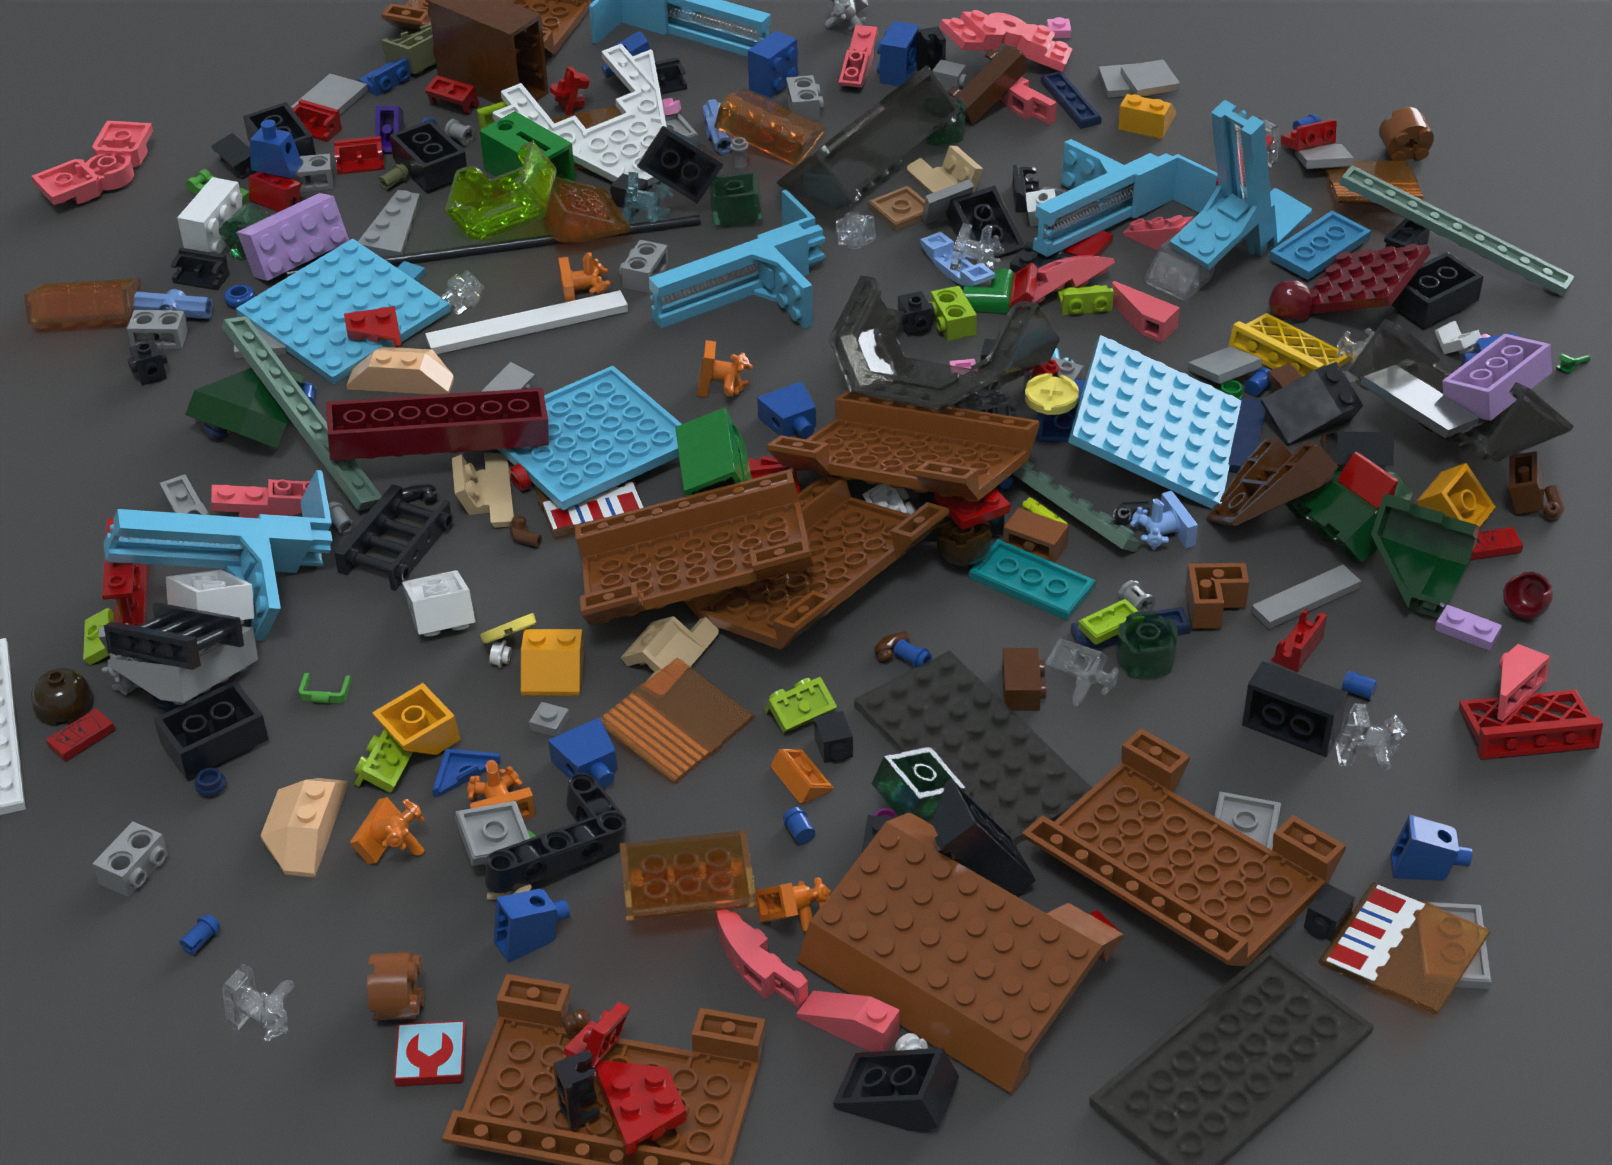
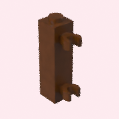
M1006 46L998 54L995 50L990 49L985 54V57L991 60L988 65L962 90L953 86L947 92L953 97L950 102L957 117L974 125L1029 70L1025 62L1026 57L1020 50H1014Z

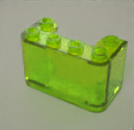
M534 141L526 143L519 148L518 157L524 164L523 167L489 179L479 168L474 166L456 170L444 212L467 237L478 241L541 219L546 215L557 169Z

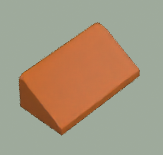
M802 749L778 750L771 763V768L799 803H807L832 791L833 787Z

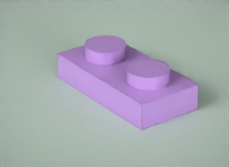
M1450 605L1445 607L1435 626V630L1488 651L1491 650L1502 628L1501 624Z

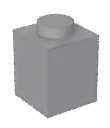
M940 60L932 71V91L948 94L947 92L953 86L962 90L968 83L966 65Z

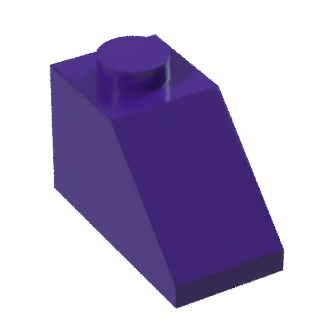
M375 106V136H381L383 153H392L390 135L404 129V111L399 106Z

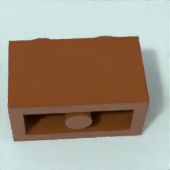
M1018 507L1004 526L1003 541L1056 563L1068 546L1069 525Z

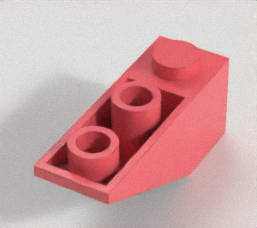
M1177 215L1168 219L1157 217L1146 221L1142 218L1130 223V227L1123 232V236L1170 256L1182 255L1170 247V240L1193 220L1194 216L1183 217L1182 215Z
M1116 281L1112 282L1114 292L1113 306L1141 335L1163 343L1178 328L1180 307Z

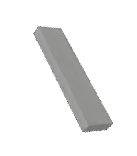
M1341 565L1253 604L1251 613L1268 629H1271L1300 616L1305 609L1311 611L1359 589L1361 580L1347 567Z

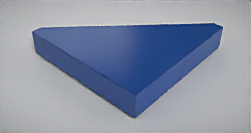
M445 749L432 789L433 797H440L468 782L471 776H479L486 772V763L489 760H493L499 765L501 763L500 753Z

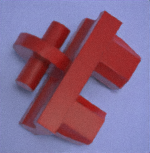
M567 67L564 79H559L558 84L551 85L550 92L555 95V101L565 108L566 115H572L574 109L584 108L585 97L582 93H578V89H587L590 79L586 74L577 73L573 67Z

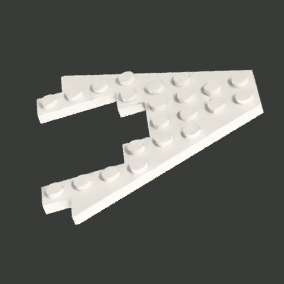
M622 44L601 51L602 59L631 93L616 99V107L622 115L588 129L583 126L576 116L554 124L521 83L501 91V98L507 104V107L492 112L495 122L515 111L571 142L575 163L613 182L622 173L648 180V186L659 182L658 179L637 167L638 162L661 127H667L654 55L651 49L632 56Z

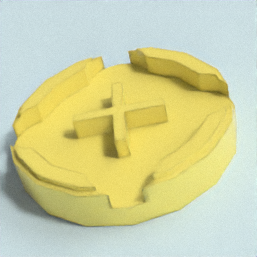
M1046 373L1028 381L1025 389V402L1036 412L1046 415H1059L1069 412L1078 403V386L1073 380L1064 375H1060L1058 378L1052 377L1053 374Z
M534 613L479 634L483 644L491 643L535 625Z

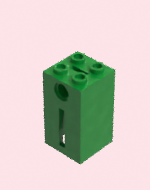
M514 111L479 131L484 170L534 200L542 203L576 183L572 143ZM542 181L551 185V187L546 186L542 183Z
M726 408L675 427L683 488L687 496L752 479L746 444Z

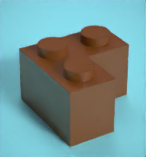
M1246 563L1188 564L1185 591L1192 629L1221 628L1223 608L1246 607L1249 589Z

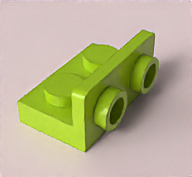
M1107 285L1079 288L1069 287L1057 291V299L1062 315L1112 311L1114 292Z
M818 677L813 680L805 678L796 683L794 688L785 692L784 689H780L772 693L768 697L769 700L764 710L766 714L772 712L783 734L814 721L816 716L834 712L837 705L822 678Z
M384 729L380 737L375 734L373 735L366 748V751L370 753L369 757L362 756L353 771L358 774L354 785L359 787L363 779L391 793L413 752L405 751Z

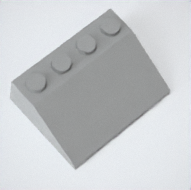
M242 626L244 646L236 647L215 643L199 651L201 666L193 670L121 655L109 659L108 666L158 699L173 701L176 705H183L192 701L193 697L210 691L212 686L229 680V677L233 674L245 671L247 666L258 660L253 627Z

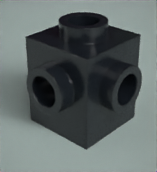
M922 291L898 296L897 321L899 325H903L907 334L932 329V318L935 317L934 306L927 301Z
M154 340L129 347L131 358L127 359L132 374L136 373L142 386L167 379L164 364L168 363L164 349H158Z

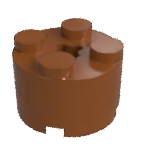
M1407 107L1394 111L1392 113L1393 116L1389 120L1385 118L1380 125L1379 136L1394 163H1401L1408 159L1423 160L1428 156L1429 149L1434 141V135L1423 114L1415 108Z
M413 952L371 954L368 965H374V974H367V996L370 1012H376L372 1017L373 1021L415 1019L416 1015H419L420 1008H424L425 1004L424 989L418 988V975H422L421 955H414Z

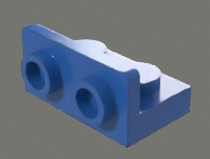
M403 58L397 62H388L358 80L367 84L368 92L379 96L411 78L409 60Z

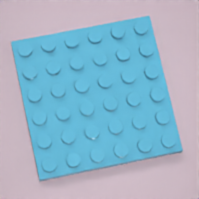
M352 238L237 307L236 312L238 317L247 316L254 326L284 345L288 353L335 385L351 375L352 370L374 350L381 347L396 346L393 345V340L380 338L378 343L366 339L348 338L344 318L345 313L395 306L401 342L449 313L451 308L449 302Z
M1100 335L1094 348L1068 443L1213 509L1216 504L1222 503L1220 499L1224 493L1230 466L1228 462L1241 400Z
M611 366L544 395L548 415V446L497 449L513 465L519 463L527 472L530 480L559 508L565 510L679 457L675 427L681 425V423L617 368Z

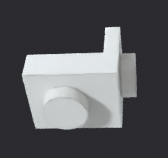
M1456 321L1449 322L1435 330L1444 354L1455 351L1463 354L1474 349L1473 344L1479 338H1482L1479 330L1461 334Z

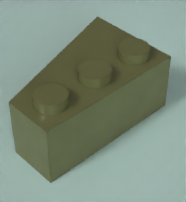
M431 23L421 26V31L410 35L407 31L400 33L401 38L389 41L386 38L381 40L386 63L391 61L397 62L406 58L409 60L411 74L422 73L425 68L436 65V58L433 55L434 43Z

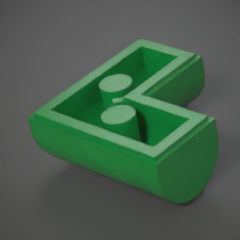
M1000 268L994 272L995 278L991 279L990 287L964 285L963 293L975 312L1012 314L1013 309L1009 304L1013 274L1015 273L1010 269Z

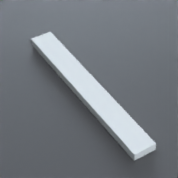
M621 290L425 333L429 349L433 350L436 354L625 313L628 312V304Z
M6 638L0 639V815L26 810L9 646Z

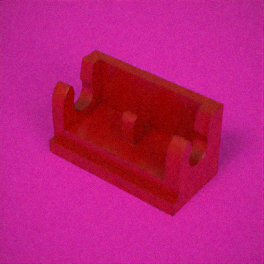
M438 75L434 77L425 89V94L428 95L431 103L437 104L436 98L459 104L462 105L463 111L466 114H471L470 105L476 109L480 105L474 86Z
M303 99L299 100V103L292 109L315 139L329 142L342 130L340 114L337 109Z
M381 136L334 141L338 175L385 170Z
M262 172L249 176L250 201L279 212L291 207L290 202L292 198L293 205L300 202V182L287 177Z
M1308 609L1303 610L1299 616V622L1287 638L1281 640L1276 646V651L1271 661L1298 673L1324 637L1327 615L1319 612L1315 623L1307 618L1309 614Z

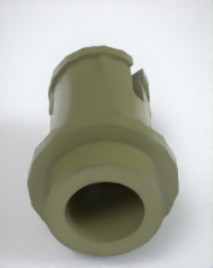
M395 164L392 170L378 177L379 184L384 190H389L398 182L406 181L409 171L405 165Z

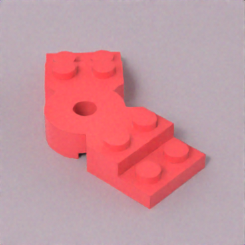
M973 10L972 12H962L960 19H941L939 28L962 50L989 51L993 49L998 51L1000 45L1004 44L1017 47L1026 58L1060 72H1063L1072 52V48L1068 47L1066 43L1052 41L1055 32L1051 31L1049 27L1026 24L1021 19L1005 13L996 12L986 15L981 11Z
M106 121L92 145L93 157L86 163L84 160L74 159L32 175L33 184L53 205L65 203L71 198L77 204L86 203L100 196L103 190H114L127 185L134 177L133 168L141 165L148 152L146 143L153 133L152 123Z

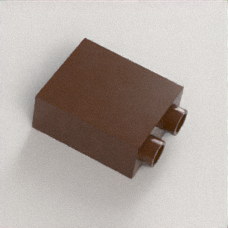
M428 0V16L431 20L434 43L433 55L436 58L438 76L472 85L475 87L478 97L495 104L504 102L501 98L502 90L520 83L536 102L549 94L541 14L507 0Z

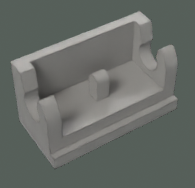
M510 362L482 392L529 389L531 386L528 383L534 380L535 374Z

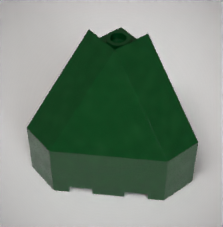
M252 368L194 390L185 413L186 416L192 417L197 421H203L240 434L275 449H278L289 417ZM288 370L297 384L301 386L304 376Z
M1334 471L1332 479L1327 484L1284 503L1297 519L1307 520L1324 540L1335 541L1352 562L1363 563L1378 549L1371 536V532L1379 509L1338 481L1342 471ZM1387 472L1399 480L1394 496L1410 500L1413 495L1410 488L1396 472Z
M1384 493L1371 536L1407 607L1414 612L1439 618L1445 607L1449 605L1468 569L1480 528L1476 524L1448 517L1443 512L1421 507L1410 500Z

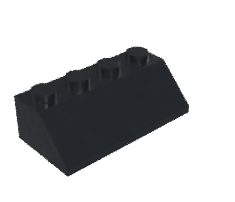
M953 779L948 780L932 821V825L938 834L935 837L936 843L945 854L950 851L952 858L957 863L966 866V868L1016 896L1034 883L1036 879L1015 841Z

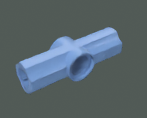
M716 99L708 100L702 106L708 139L711 138L715 151H718L721 155H727L731 151L730 144L733 140L730 117L725 115L722 103L717 102Z
M171 289L167 294L136 292L133 309L184 311L186 318L210 320L213 302L209 297L186 296L177 289Z

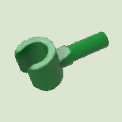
M1562 354L1559 357V360L1562 362L1556 368L1570 374L1578 364L1588 362L1591 358L1589 355L1571 358Z

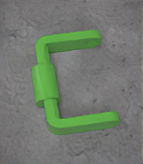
M304 673L298 690L300 700L326 704L344 703L352 684V676L346 675L340 693L307 691L310 683V673Z

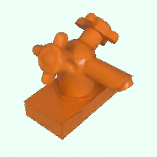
M587 252L584 255V270L572 271L570 269L568 257L558 258L565 302L575 300V291L590 289L589 292L591 294L597 293L601 295L611 285L609 280L603 281L602 277H600L601 274H607L608 269L604 268L598 262V259L593 260L591 252Z
M706 340L698 380L697 396H708L712 380L724 382L723 391L727 397H732L734 394L739 395V392L749 385L748 380L743 381L740 379V372H743L744 369L750 371L753 366L749 364V360L743 352L738 356L735 354L730 356L735 361L734 363L715 360L716 342Z
M489 760L486 763L487 783L480 782V776L470 777L467 786L468 799H478L479 794L485 795L486 798L470 803V809L516 801L523 820L536 816L530 787L508 792V787L512 790L515 785L520 787L523 784L511 766H508L506 770H499L498 764L493 760Z
M388 797L380 798L349 843L368 865L377 863L388 846L393 848L399 847L400 850H405L407 847L413 855H422L425 851L424 848L409 832V823L416 818L420 823L424 821L422 811L418 805L410 802L408 799H404L402 803L406 806V810L401 813Z
M819 877L814 879L815 887L812 889L806 886L803 881H800L797 886L787 883L754 890L760 922L795 916L799 912L802 931L806 935L809 923L813 918L810 906L814 901L819 902V907H821L831 894V890L822 884V880Z

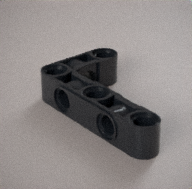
M586 773L572 775L568 781L566 806L575 817V820H579V822L490 853L486 861V887L494 893H506L620 852L624 848L627 824L625 816L595 778Z

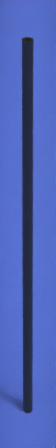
M700 215L381 258L394 266L400 265L403 261L416 263L700 225L701 220ZM302 268L287 271L288 277Z

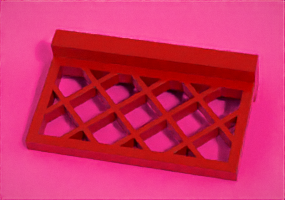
M1576 690L1534 693L1505 718L1503 723L1491 719L1493 715L1498 716L1499 697L1462 700L1459 702V709L1478 742L1477 753L1480 759L1599 748L1603 722L1599 716L1592 717ZM1571 701L1573 705L1570 707L1559 702ZM1538 704L1543 706L1544 708L1541 710L1530 705ZM1471 710H1481L1486 713L1484 715H1481ZM1554 710L1564 715L1560 717L1549 712ZM1522 713H1526L1528 715L1534 716L1535 718L1531 720L1520 715Z

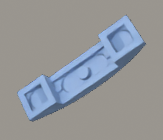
M942 232L920 239V244L931 261L952 281L963 286H975L995 278V273L984 264L973 265L954 250V241Z

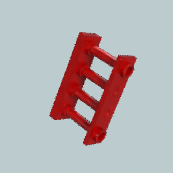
M114 518L107 519L106 535L110 533V525L114 524ZM104 559L103 600H116L115 622L129 623V625L134 626L146 622L149 564L106 562Z

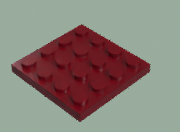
M1410 244L1400 248L1390 246L1382 250L1372 251V249H1366L1357 253L1347 251L1338 254L1310 290L1312 298L1310 314L1391 306L1431 254L1428 244Z

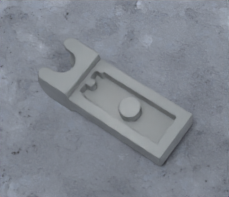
M186 474L159 483L161 491L173 513L209 515Z

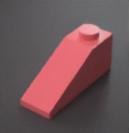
M1517 644L1508 653L1503 654L1499 663V668L1502 670L1497 719L1503 721L1547 681L1549 655Z
M812 991L796 1013V1018L869 1052L889 1051L900 1035V1010L871 996Z

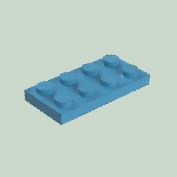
M1332 210L1272 249L1269 259L1298 274L1300 277L1309 280L1330 266L1338 254L1347 251L1351 252L1369 240L1371 230Z

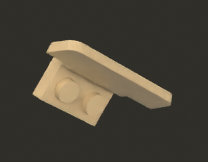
M949 146L942 167L932 168L922 158L907 166L908 174L930 194L968 179L971 180L974 186L973 192H975L983 170L981 166L957 146Z
M484 453L486 470L476 471L472 463H467L462 454L452 458L454 492L469 515L490 513V521L494 528L509 527L512 524L511 520L514 514L508 459L503 454Z
M674 616L653 621L621 656V659L626 666L648 664L654 673L639 690L654 700L661 701L716 639L719 631L706 617L700 618L691 630L687 629Z

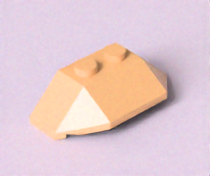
M381 347L374 350L352 370L346 386L347 390L432 395L449 394L454 381V375L431 349Z
M314 778L278 789L260 836L285 875L316 877L347 791L348 781Z

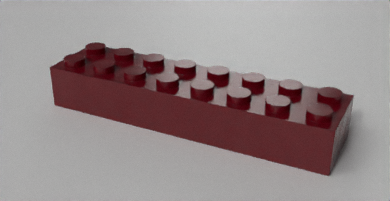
M543 388L326 402L330 461L549 445L548 415Z

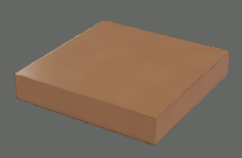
M905 186L868 201V208L896 232L923 221L922 213L925 200L909 186Z

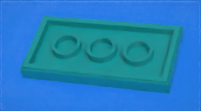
M999 539L991 546L987 557L975 564L969 571V579L1067 621L1095 589L1096 580Z

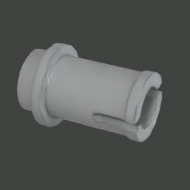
M743 137L734 138L730 144V149L733 151V166L736 169H743L748 165L747 149L749 144Z
M330 502L328 506L331 522L340 534L346 535L354 529L355 524L345 513L344 506L341 503Z

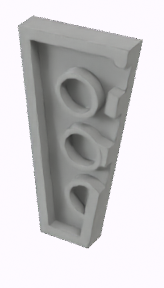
M397 190L358 242L379 256L386 257L403 254V249L406 248L408 242V234L412 230V221L416 218L421 202L420 194L406 190Z

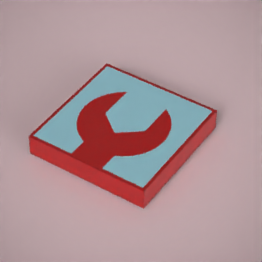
M465 1021L398 1024L394 1071L395 1086L463 1083L466 1039Z

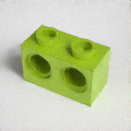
M960 286L931 291L929 303H932L934 306L936 326L938 331L943 333L947 341L976 335L977 314Z

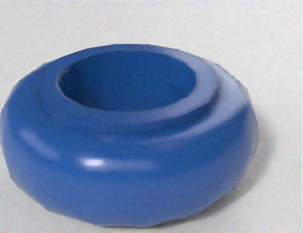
M243 284L231 286L224 293V301L233 308H237L255 297L254 290L250 286Z

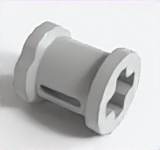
M456 119L449 120L445 126L444 132L451 139L459 140L464 146L471 144L475 138V128L470 125L464 126Z
M1130 580L1126 582L1118 591V599L1120 601L1126 599L1140 613L1150 612L1155 605V598L1150 594H1146L1137 581Z

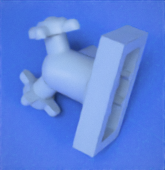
M1172 491L1162 493L1161 501L1157 498L1153 499L1151 517L1147 516L1148 510H1143L1142 507H1138L1132 516L1130 526L1136 527L1139 530L1141 526L1146 527L1148 535H1142L1141 540L1147 542L1152 550H1156L1162 543H1168L1169 538L1162 535L1174 533L1185 548L1196 545L1198 524Z

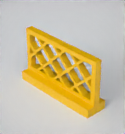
M1268 313L1247 324L1240 321L1233 324L1228 347L1231 346L1261 358L1262 364L1271 369L1290 363L1302 377L1315 369L1336 361L1341 367L1347 364L1351 358L1350 354Z

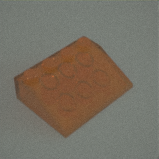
M747 89L730 93L719 106L714 126L734 137H743L748 144L795 166L799 165L826 130L825 126Z
M543 173L539 174L531 200L557 241L562 243H568L569 241L580 243L630 232L631 226L606 189Z
M141 279L40 284L24 294L28 325L36 324V328L52 327V323H61L62 327L76 326L77 322L86 321L87 325L103 324V320H112L113 324L127 323L134 311V295L140 290Z
M746 830L620 843L627 920L757 906Z

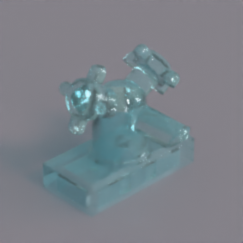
M628 172L623 205V225L633 224L634 211L636 209L647 210V217L650 222L656 223L657 220L664 219L666 214L670 213V209L661 208V199L673 197L668 186L663 182L659 185L654 183L652 187L656 189L655 192L638 190V173Z

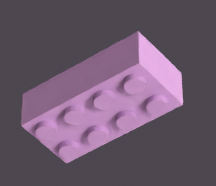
M318 193L237 232L253 276L266 281L349 241L334 196Z
M1503 334L1442 381L1443 394L1479 416L1481 420L1491 421L1552 373L1551 344Z

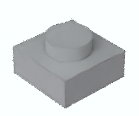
M541 702L529 721L530 730L553 737L558 736L570 718L569 709Z

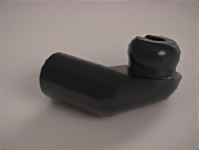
M432 484L412 485L402 489L405 502L423 497L425 503H431L438 498L435 492L436 488Z
M1149 501L1121 503L1113 513L1114 520L1119 524H1127L1138 507L1148 510L1147 515H1149Z

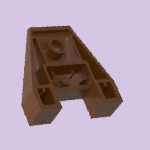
M1265 438L1249 455L1222 494L1219 501L1222 503L1216 504L1206 519L1212 523L1229 526L1239 525L1327 484L1333 477L1332 473L1339 466L1318 443L1303 442L1292 455L1279 439Z

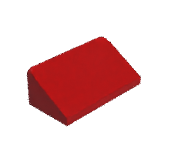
M1358 452L1352 455L1338 478L1341 484L1377 509L1380 507L1384 493L1394 496L1399 481Z

